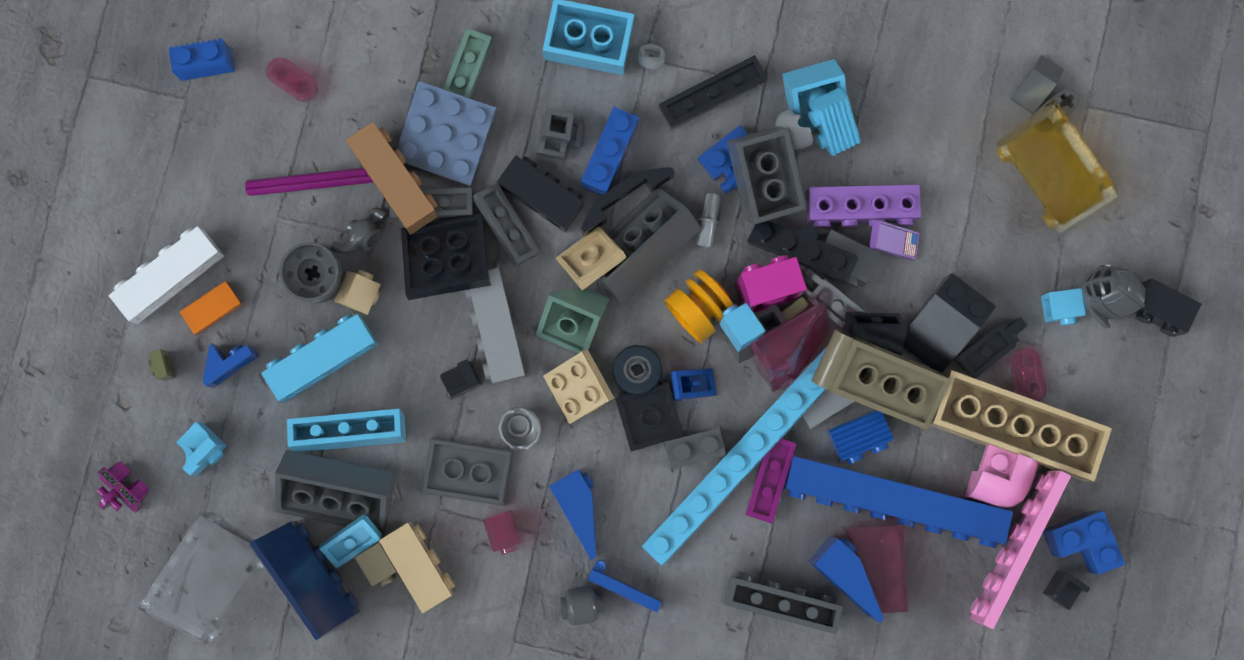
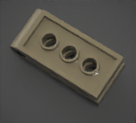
M835 329L811 381L832 393L928 430L951 379L933 368Z

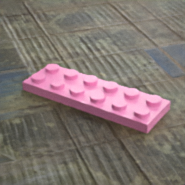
M1044 471L1043 474L1040 473L1033 484L1035 491L1031 499L1027 498L1022 505L1020 512L1023 515L1020 521L1013 524L1008 533L1010 540L1006 548H1001L996 556L995 562L998 564L994 572H990L983 582V588L985 589L981 597H977L971 605V620L994 629L1071 478L1070 475L1063 471Z

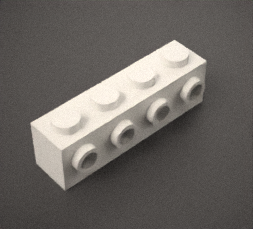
M198 226L187 229L181 234V239L173 246L168 245L161 249L158 253L159 256L151 263L146 262L137 268V274L129 280H122L114 287L115 291L108 296L129 322L139 324L225 256L205 230Z

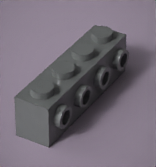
M738 572L737 577L730 575L723 601L726 606L837 634L844 606L835 603L836 597L820 593L819 598L808 596L809 590L792 586V590L788 591L781 589L782 583L765 579L764 584L754 582V576Z

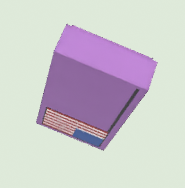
M873 221L869 248L907 260H916L920 233L883 221Z

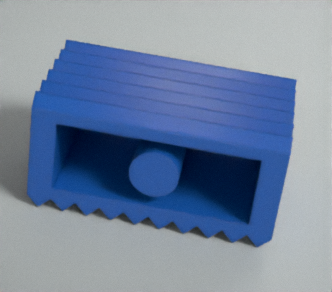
M221 38L218 41L216 39L213 41L208 40L207 42L203 40L202 43L197 42L195 44L192 42L191 45L187 43L185 46L181 44L180 47L176 45L174 48L172 46L169 48L172 72L181 81L235 71L232 50Z
M877 410L826 431L839 462L846 460L848 464L863 459L862 453L872 449L875 454L889 448L887 442L894 440L883 412Z

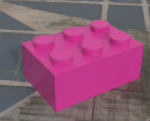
M783 255L772 259V263L761 267L760 263L745 267V271L741 272L735 283L741 306L747 303L752 312L756 313L775 304L779 306L797 300L807 290L797 257L789 259L788 255Z

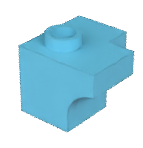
M195 422L176 442L186 454V462L182 469L190 476H198L209 464L214 465L224 455L222 451L227 446L204 423Z

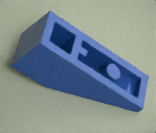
M578 469L550 485L549 488L589 558L592 560L596 558L593 493L590 488L594 487V484L587 472L581 474Z

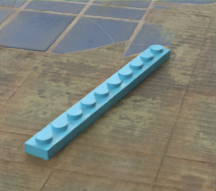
M826 348L642 545L661 566H664L758 465L763 457L827 390L811 381Z

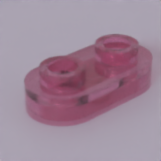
M275 58L268 63L266 74L275 86L301 102L310 101L315 97L318 86L311 75L285 58ZM281 70H286L284 77H278V73ZM308 85V90L300 92L301 86Z
M1030 348L1017 350L1010 360L1017 394L1039 402L1045 397L1047 392L1040 356L1035 350ZM1024 357L1030 358L1031 364L1029 367L1024 365ZM1031 384H1035L1037 387L1035 394L1029 390Z

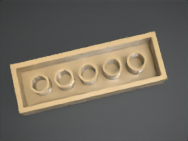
M952 370L944 373V376L950 378L951 382L930 426L984 446L990 444L1015 454H1021L1037 461L1039 466L1053 471H1063L1072 478L1083 482H1095L1112 428Z

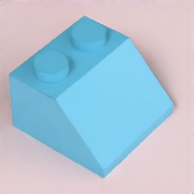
M835 59L782 74L789 109L795 115L801 116L798 120V125L800 127H809L811 132L817 130V127L815 128L812 125L808 115L812 111L809 102L837 88H840L847 95L845 74Z

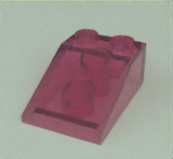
M823 302L750 344L756 368L772 392L788 388L797 379L828 333L827 312Z

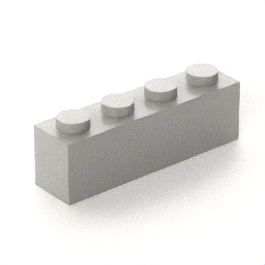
M499 268L489 270L491 286L464 290L467 300L472 299L474 310H470V316L473 326L479 327L481 335L476 337L480 353L485 352L487 363L483 364L486 380L491 379L494 385L526 377Z

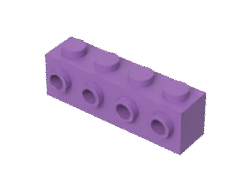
M919 185L809 187L806 191L807 225L814 224L816 229L830 228L831 224H842V228L858 227V223H869V227H872L873 221H883L886 223H896V226L899 227L912 226L913 222L921 218Z

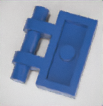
M741 125L697 159L713 180H716L723 174L726 181L720 185V188L725 194L733 188L735 190L738 189L734 172L731 170L732 163L726 141L748 135Z

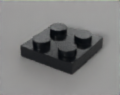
M669 383L656 386L649 393L642 395L628 394L615 398L631 452L684 437Z

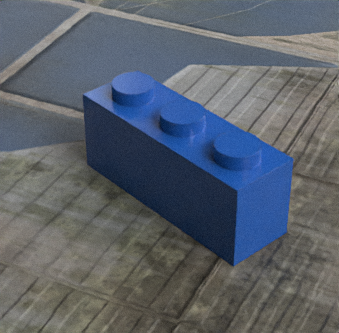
M613 107L582 177L581 187L600 196H603L611 189L639 125L638 116Z

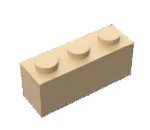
M408 522L379 540L423 614L455 594L452 590L455 584L447 572L443 574L438 564L441 561L434 549L428 550L423 540L426 539V536L418 524L414 526L412 522Z

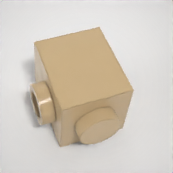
M359 269L357 273L347 271L334 302L368 315L371 306L379 298L381 284L372 281L374 276Z

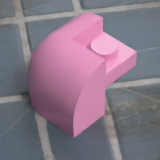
M988 444L986 445L978 471H972L964 498L1001 509L1014 507L1023 501L1030 491L1039 463L1021 454H1015Z

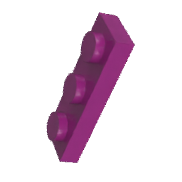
M780 439L763 457L745 512L746 516L773 523L797 443Z

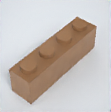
M371 122L345 140L410 235L438 217L434 210L438 206L429 192L424 195L420 190L419 186L422 185V182L414 171L409 173L404 167V164L407 163L406 159L399 149L393 151L388 143L392 139L383 127L378 129L374 122Z

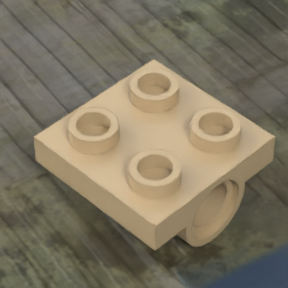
M588 349L543 375L569 424L594 412L614 399Z

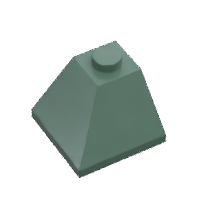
M577 288L550 292L535 335L578 354L587 349L589 351L610 298L587 288L584 290Z

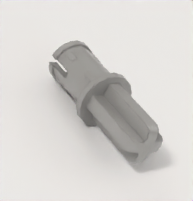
M706 194L702 217L698 218L702 229L698 232L695 242L696 246L712 249L716 225H719V221H717L721 203V196L719 194Z

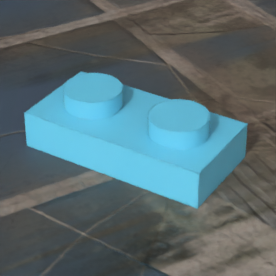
M364 514L322 542L319 549L337 569L381 540L382 533Z

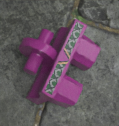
M121 461L111 466L108 470L103 467L97 472L100 475L99 479L111 490L109 492L103 486L97 490V493L102 497L98 504L101 509L104 510L111 506L116 511L120 510L123 505L117 500L118 498L134 513L141 509L140 502L149 493V488L138 479L127 489L121 482L131 472Z

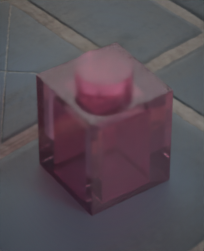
M511 510L483 519L493 552L500 550L501 555L517 550L516 544L522 541Z

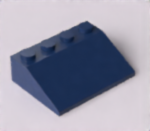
M291 521L253 540L249 545L314 639L318 640L335 631L360 612L357 608L359 602L352 592L349 591L347 593L341 585L343 579L334 568L331 570L326 564L325 560L327 557L320 551V546L317 545L315 547L310 541L311 533L302 522L299 524L297 521Z

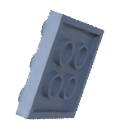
M418 81L397 149L400 150L406 159V164L472 186L497 107Z

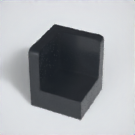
M468 359L457 363V367L440 375L450 400L481 386Z
M1057 570L1042 594L1066 610H1070L1081 591L1088 593L1090 587L1068 572Z

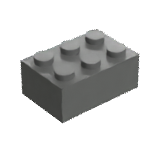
M776 126L726 141L746 221L758 224L806 209L788 128Z

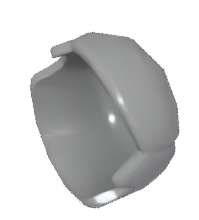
M785 110L777 116L775 127L779 126L789 129L793 151L811 146L813 138L810 128L800 127L798 120L801 116L795 115L792 110Z
M514 407L506 411L501 417L498 427L501 439L511 448L526 450L538 441L542 430L538 416L535 412L525 407Z

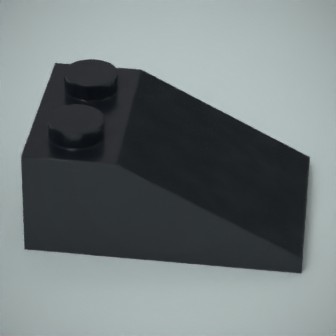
M950 273L944 277L907 326L903 347L927 366L942 373L982 327L997 306L955 274Z

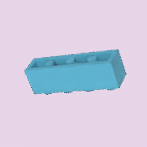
M358 314L344 316L338 321L339 325L330 331L326 328L314 335L315 340L307 345L301 343L291 349V355L285 359L277 358L266 365L267 370L261 374L279 402H287L379 345L361 316Z
M400 409L287 419L288 447L294 452H308L405 443V415Z

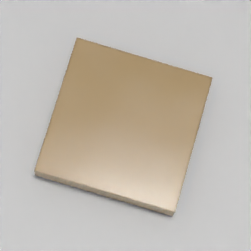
M598 226L557 256L556 260L578 287L584 290L627 257L620 247Z

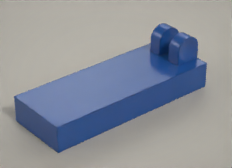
M603 560L596 561L588 577L589 581L652 611L658 612L662 603L660 599L605 574L606 563Z

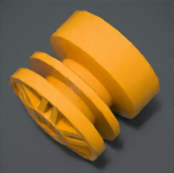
M698 269L694 273L698 284L690 278L685 281L691 293L687 295L677 288L664 299V303L685 330L702 344L716 331L710 320L714 318L720 323L724 317L722 311L724 312L734 304L726 290L714 278H711L703 270Z

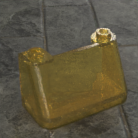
M1055 99L997 141L998 148L995 150L1004 163L1009 161L1016 166L1043 204L1046 214L1042 215L1050 229L1055 227L1061 233L1118 197L1117 188L1111 177Z

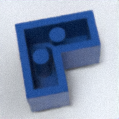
M1092 510L1048 527L1043 531L1052 556L1063 558L1080 551L1089 573L1102 574L1125 565L1104 511Z

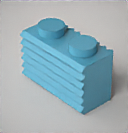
M840 88L809 102L812 111L808 115L812 125L815 128L817 127L819 134L815 135V138L822 150L826 149L832 156H835L836 153H841V151L850 149L851 146L860 144L861 140L849 98Z

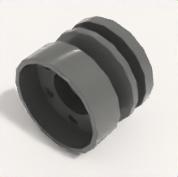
M312 242L300 243L289 249L282 258L279 268L280 281L285 290L296 299L311 303L326 302L335 297L345 277L344 266L338 255L323 245ZM317 269V272L321 274L320 278L312 280L309 271Z

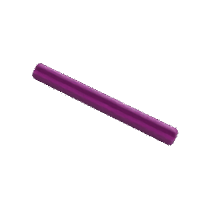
M364 168L247 180L245 182V190L249 196L374 182Z

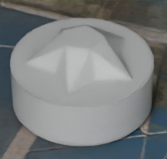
M646 44L640 47L637 60L645 68L658 69L664 64L665 51L658 45Z

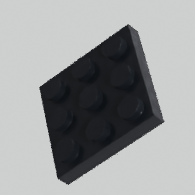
M482 213L431 222L411 235L405 227L401 228L405 294L408 300L491 286Z

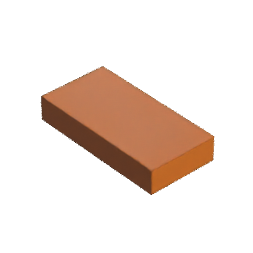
M224 281L181 310L180 314L193 334L198 335L243 304L229 283Z

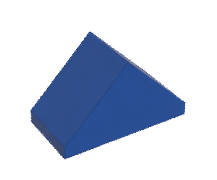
M713 368L671 372L674 402L716 396Z

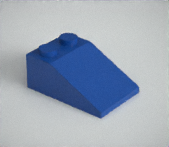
M829 537L808 562L868 617L881 623L884 618L861 560L854 553L857 548L845 538Z

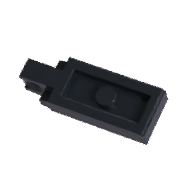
M1021 317L1009 325L1004 321L997 324L955 358L956 362L969 377L976 379L1017 346L1016 343L1020 340L1016 335L1026 328L1027 324Z

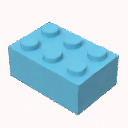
M553 0L542 50L544 60L623 75L634 26V14L567 0Z

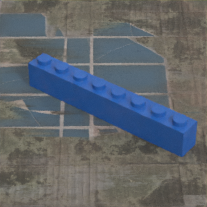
M795 456L792 457L783 489L790 491L789 496L803 500H805L806 495L817 497L816 503L832 507L833 502L844 504L843 510L858 514L860 509L871 511L870 517L886 521L888 516L898 518L897 524L914 527L915 523L926 525L925 531L941 534L942 529L953 532V538L969 541L971 536L980 539V545L996 548L997 543L1006 545L1013 511Z

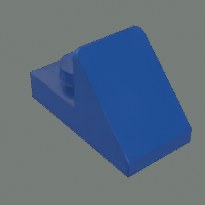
M211 343L203 377L205 386L214 388L259 357L254 348L248 345L244 347L239 345L233 348L228 353L229 357L226 358L218 345Z

